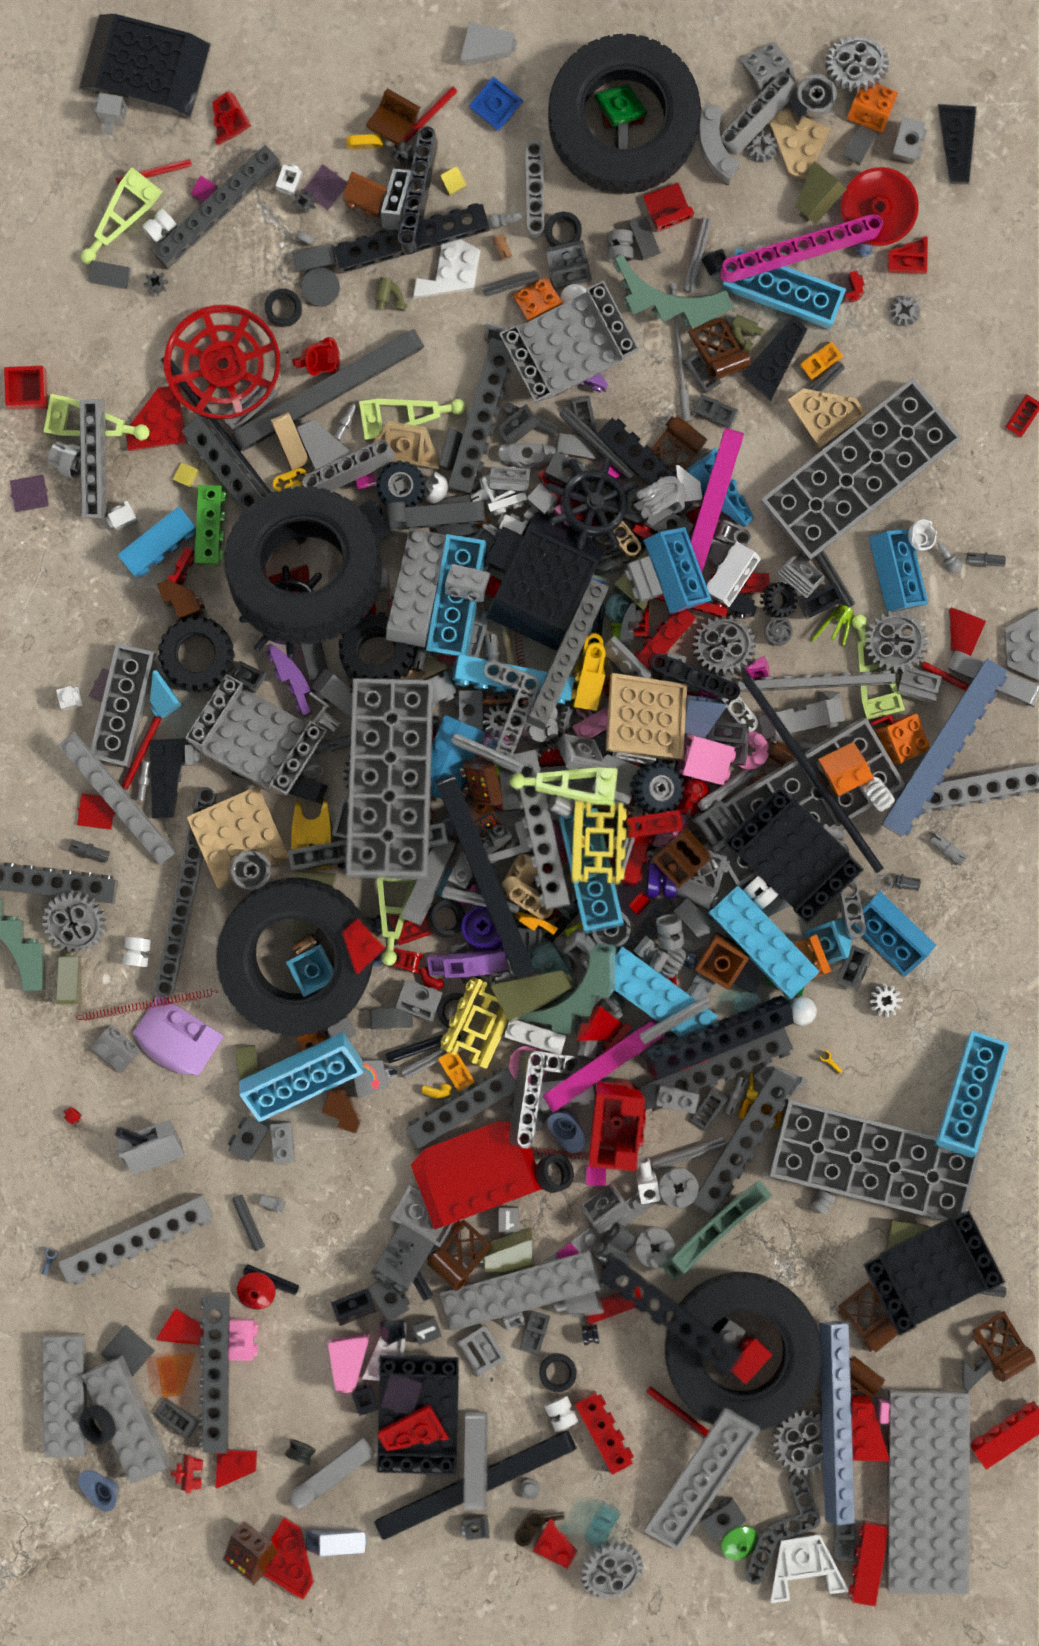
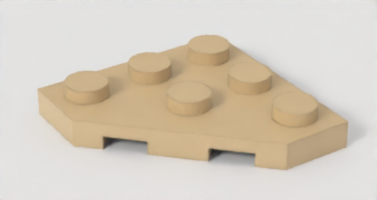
M783 107L771 119L769 125L776 137L778 149L785 162L788 175L805 182L813 162L818 158L830 128L806 117L797 125L791 111Z
M802 388L786 399L818 448L867 415L858 400L852 397Z

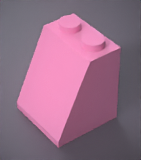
M687 733L684 740V757L682 761H678L676 771L683 775L724 785L730 776V770H728L730 762L733 763L736 756L735 747Z
M369 1333L330 1339L328 1347L336 1391L340 1390L341 1393L352 1392V1389L356 1387L370 1338Z

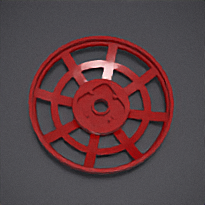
M213 305L191 313L174 329L164 354L166 380L178 401L197 415L217 420L241 417L259 407L275 388L281 367L278 343L268 325L249 310L233 305ZM233 313L241 315L242 318L238 327L227 324L214 326L210 314ZM203 317L206 329L196 334L189 343L179 338L181 333L191 323ZM249 319L265 332L271 343L260 347L255 338L245 331ZM229 331L235 334L231 342L219 341L216 332ZM207 335L210 336L212 344L207 346L204 351L195 347L202 338ZM242 336L251 343L255 350L243 353L238 346ZM176 345L185 350L183 356L184 374L172 376L171 356ZM270 351H274L275 369L272 381L261 378L264 369L263 355ZM192 354L200 358V369L189 372V359ZM258 358L256 375L246 371L247 361ZM221 360L229 362L228 367L225 369H220L218 363ZM205 378L209 383L205 393L196 387L192 379ZM242 378L252 382L244 392L239 395L237 394L235 385ZM186 381L191 390L201 398L196 407L182 397L175 386L176 383ZM257 385L267 388L265 394L256 403L247 409H242L240 400L248 396ZM217 387L227 388L230 398H215L212 395ZM208 402L216 404L233 403L236 413L219 415L207 413L203 410Z

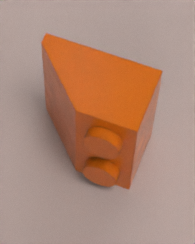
M854 742L818 759L834 795L840 796L874 779L864 757Z

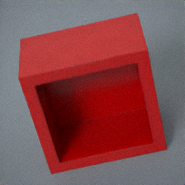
M43 365L4 367L5 406L9 410L48 408L47 370Z
M753 1334L750 1337L746 1336L740 1342L741 1347L739 1350L744 1353V1356L732 1371L745 1384L772 1356L770 1350Z

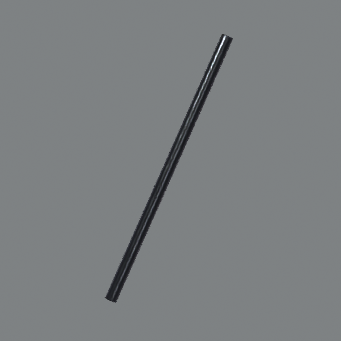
M171 359L172 376L183 374ZM186 381L178 383L196 407L201 398L191 390ZM206 405L203 411L212 413ZM209 418L268 495L272 493L219 421ZM306 537L295 539L299 545L307 541Z
M749 675L744 678L742 682L872 869L875 873L883 870L884 867L751 676Z

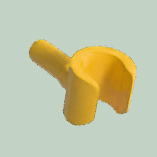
M825 1050L829 1054V1058L824 1060L820 1056V1060L831 1065L840 1074L842 1070L831 1059V1053Z
M750 1073L749 1086L745 1096L746 1099L754 1101L759 1093L753 1091L754 1073Z

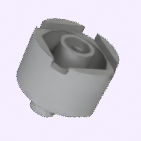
M813 74L806 77L801 82L796 94V100L808 109L805 117L818 119L828 115L836 100V87L824 75ZM813 94H816L819 99H815Z
M447 671L443 672L444 676L441 678L440 675L428 679L433 680L434 684L433 708L437 706L436 702L442 699L443 702H447L455 698L453 694L456 693V690Z
M554 708L544 730L525 722L520 735L523 740L535 744L549 741L556 737L560 723L557 709ZM516 716L515 725H518L521 722V717Z
M251 850L241 851L229 863V877L241 889L256 890L268 882L270 878V863L259 852ZM247 866L253 867L251 869L253 872L252 874H246Z
M621 912L623 926L616 927L614 929L615 934L611 932L608 934L606 930L592 932L593 939L598 944L615 946V948L622 946L628 940L631 932L629 919L624 913Z
M675 1167L665 1171L658 1182L659 1194L662 1200L674 1208L689 1206L698 1195V1182L695 1176L685 1168ZM682 1183L681 1187L683 1190L676 1193L673 1187L674 1184Z
M649 1227L638 1234L635 1252L638 1259L644 1265L651 1268H660L674 1254L675 1244L673 1238L665 1229ZM659 1243V1250L652 1252L650 1244Z

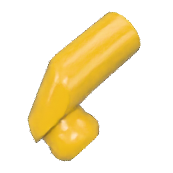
M445 1083L441 1085V1089L424 1085L422 1094L435 1099L448 1097L451 1094L450 1090L452 1087Z

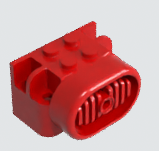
M614 1078L606 1082H597L589 1150V1167L636 1172L639 1146L643 1147L646 1109H644L645 1097H643V1094L636 1085L629 1080Z

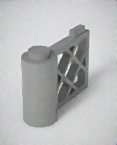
M706 848L712 855L711 858L721 859L719 867L714 869L709 860L707 865L710 871L703 874L701 869L698 870L699 877H691L680 888L676 887L675 896L681 899L688 898L692 903L712 910L720 903L721 897H719L718 890L723 872H727L730 861L727 860V855L719 852L714 853L713 850ZM712 873L715 879L714 886L707 883L705 876Z

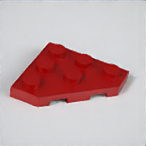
M169 386L158 387L130 424L133 427L141 424L147 426L149 436L145 440H139L135 435L126 433L128 451L186 443L185 435L182 432L184 422L181 403L172 393Z
M284 1516L270 1539L278 1553L265 1567L267 1571L263 1576L304 1600L314 1583L303 1532L301 1526Z

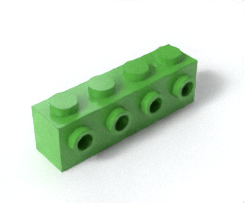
M198 485L195 541L196 565L220 566V561L224 559V549H221V542H224L225 530L221 529L222 522H225L226 512L222 511L223 503H226L227 493L223 491L222 486Z

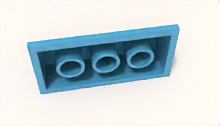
M178 506L117 555L136 578L139 576L144 577L150 572L149 568L154 564L159 565L165 560V555L169 552L174 553L181 547L180 543L184 540L189 541L196 535V527Z
M685 527L662 531L644 540L670 614L711 601Z
M909 529L885 531L869 537L887 613L889 611H902L928 604L916 550L908 540Z
M444 716L432 745L430 795L441 798L435 781L451 774L455 775L462 791L466 779H462L460 770L463 767V760L476 757V754L451 743L454 734H459L481 744L486 731L456 718Z
M881 891L863 906L862 911L866 930L862 937L904 977L926 959L936 947V944ZM852 925L858 933L861 932L858 925Z

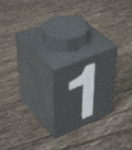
M435 1316L413 1324V1330L410 1331L414 1342L418 1341L419 1345L442 1336Z

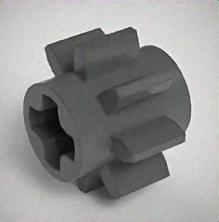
M404 141L401 142L400 146L395 144L391 157H394L395 163L403 165V167H405L407 162L412 164L415 152L412 144Z
M305 188L301 189V194H294L296 199L292 203L298 207L297 211L304 209V213H309V208L316 209L314 204L318 198H314V191L307 193ZM303 199H307L308 202L303 203Z
M153 271V275H146L148 282L144 283V286L150 287L148 290L149 294L155 292L160 296L161 291H167L165 284L169 282L166 279L162 280L164 278L163 273L158 275ZM159 281L160 285H153V282Z

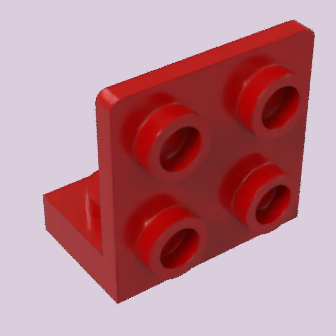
M679 183L643 196L656 232L693 219L694 212L692 206H688Z

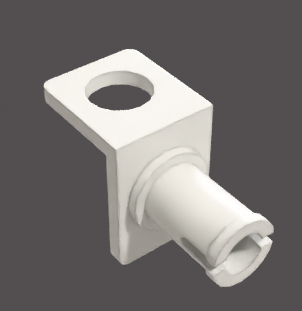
M483 478L482 481L485 488L472 493L471 499L475 498L473 502H483L490 498L493 503L517 494V491L510 490L499 496L496 489H489L490 478Z
M310 692L309 695L324 706L313 722L316 724L321 722L334 733L337 728L331 723L339 727L341 722L327 713L330 707L327 703Z
M641 1157L637 1160L639 1171L635 1172L641 1204L659 1202L660 1195L655 1170L651 1169L650 1158ZM648 1189L655 1192V1195L651 1198L644 1196V1192Z

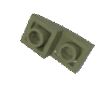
M255 1045L235 1047L239 1081L259 1072Z

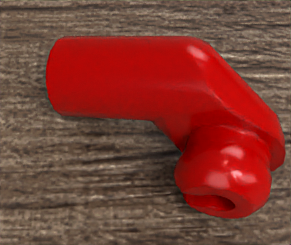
M428 966L419 969L425 987L436 990L444 987L442 979H436L429 975Z

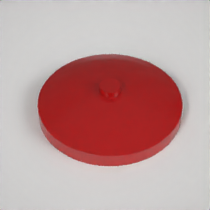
M887 167L870 168L859 173L847 185V190L843 193L841 200L843 222H849L873 214L880 216L883 221L879 235L875 239L863 243L872 246L890 245L904 238L913 228L919 213V198L912 182L901 172Z

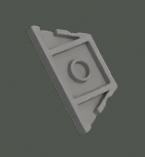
M1038 609L1006 627L1004 634L1006 667L1039 681Z

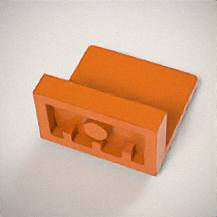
M876 83L874 89L870 86H867V91L860 88L859 93L855 96L847 120L883 133L898 92Z
M547 278L513 294L527 322L563 304Z
M918 714L908 716L892 725L875 729L878 739L894 765L902 764L928 751L930 748Z
M817 935L794 943L800 952L819 970L815 977L831 972Z

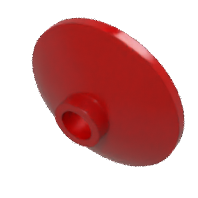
M251 1272L239 1280L237 1295L246 1307L260 1310L268 1307L273 1302L276 1289L273 1281L267 1275ZM252 1292H257L258 1296L253 1295Z

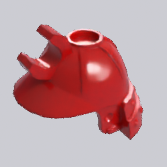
M327 337L319 341V343L307 346L303 349L301 357L292 358L293 366H296V369L304 367L312 376L324 372L335 374L340 366V352L335 339Z
M684 775L679 777V779H683L681 787H684V791H681L683 798L678 800L680 803L677 807L684 814L695 815L700 811V808L697 806L698 802L708 796L710 790L704 780Z

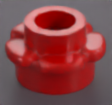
M69 1107L63 1111L65 1114L64 1119L70 1124L80 1122L79 1119L82 1115L75 1108Z

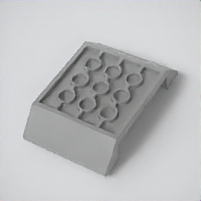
M604 280L587 288L586 293L519 327L516 324L499 333L535 403L553 398L620 364L639 350Z
M226 674L185 739L203 755L269 792L287 796L326 734L327 729L312 721L308 724L244 689L242 682Z

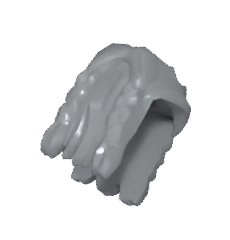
M675 476L660 477L657 482L637 492L636 496L638 499L643 500L636 502L634 508L642 511L641 517L643 519L648 518L646 524L653 527L657 522L684 509L687 496L684 484Z

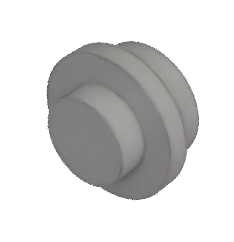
M526 1479L520 1486V1492L526 1499H534L540 1492V1486L536 1480Z

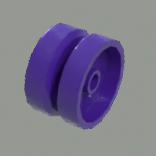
M648 860L647 897H658L660 886H663L664 898H675L676 885L655 862L651 863Z
M479 905L470 909L464 916L461 926L463 936L468 943L478 951L498 950L503 947L487 907Z

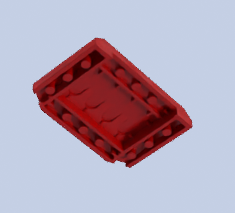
M497 1121L425 1148L411 1163V1168L434 1230L543 1189L536 1179L537 1164L531 1148L516 1147L509 1141L511 1122ZM521 1134V1136H520V1138H519V1139H520V1142H521L522 1139H523V1135H522V1134Z

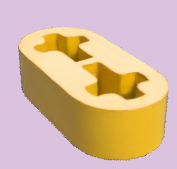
M378 134L346 137L347 149H375L383 147V137Z
M298 468L279 475L273 480V488L275 491H281V488L277 487L279 480L283 482L290 481V483L285 484V488L303 486V482H299V480L292 482V479L297 478V473L305 476L308 473L304 469Z

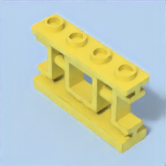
M575 801L571 882L587 883L588 873L607 874L608 884H619L620 879H624V868H621V860L625 858V848H621V845L626 835V829L622 828V821H626V809H623V803L610 805V813L591 812V803ZM583 809L586 810V818H596V828H586L585 836H582ZM614 811H617L616 837H614V829L604 828V819H614ZM590 834H609L608 852L589 851ZM582 849H584V857H594V867H584V875H581ZM613 850H616L615 876H612V868H602V858H612Z
M473 976L466 984V992L458 1002L457 1012L449 1022L450 1027L447 1034H444L442 1037L440 1048L456 1055L459 1046L472 1051L468 1061L487 1069L508 1023V1019L501 1005H499L496 1014L487 1011L492 1000L498 1003L499 1001L496 997L484 992L488 984L487 982ZM477 993L485 997L481 1007L472 1004ZM475 1010L488 1015L481 1033L468 1028ZM460 1029L468 1032L464 1043L456 1040ZM476 1036L484 1039L479 1050L471 1047Z

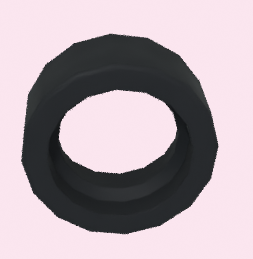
M561 211L555 213L546 223L545 235L552 247L580 241L581 222L570 212ZM567 220L573 224L575 235L570 241L560 242L554 238L552 228L556 222Z
M281 288L269 294L265 302V312L268 319L274 325L289 327L300 319L302 304L295 292ZM279 297H288L295 304L294 313L287 319L277 318L272 311L273 302Z
M443 899L434 903L428 909L426 916L427 925L435 935L450 937L462 930V921L466 914L463 907L457 901ZM448 907L454 912L456 924L452 929L445 930L439 926L436 914L440 908Z
M448 994L440 1001L437 1010L438 1018L445 1027H450V1021L446 1018L444 1012L445 1006L452 1000H460L464 994Z
M552 1154L546 1156L536 1166V1179L540 1187L549 1193L566 1190L574 1180L573 1166L564 1155ZM551 1162L555 1163L561 1171L562 1177L559 1185L555 1184L549 1176L548 1168Z
M555 1353L547 1356L542 1361L539 1377L542 1384L548 1390L563 1392L574 1384L577 1370L570 1357ZM561 1361L568 1366L570 1374L565 1383L554 1384L548 1380L546 1370L552 1362Z
M94 1405L81 1413L79 1418L80 1429L90 1443L99 1446L115 1436V1421L106 1408L101 1405ZM95 1420L99 1424L101 1431L98 1429Z

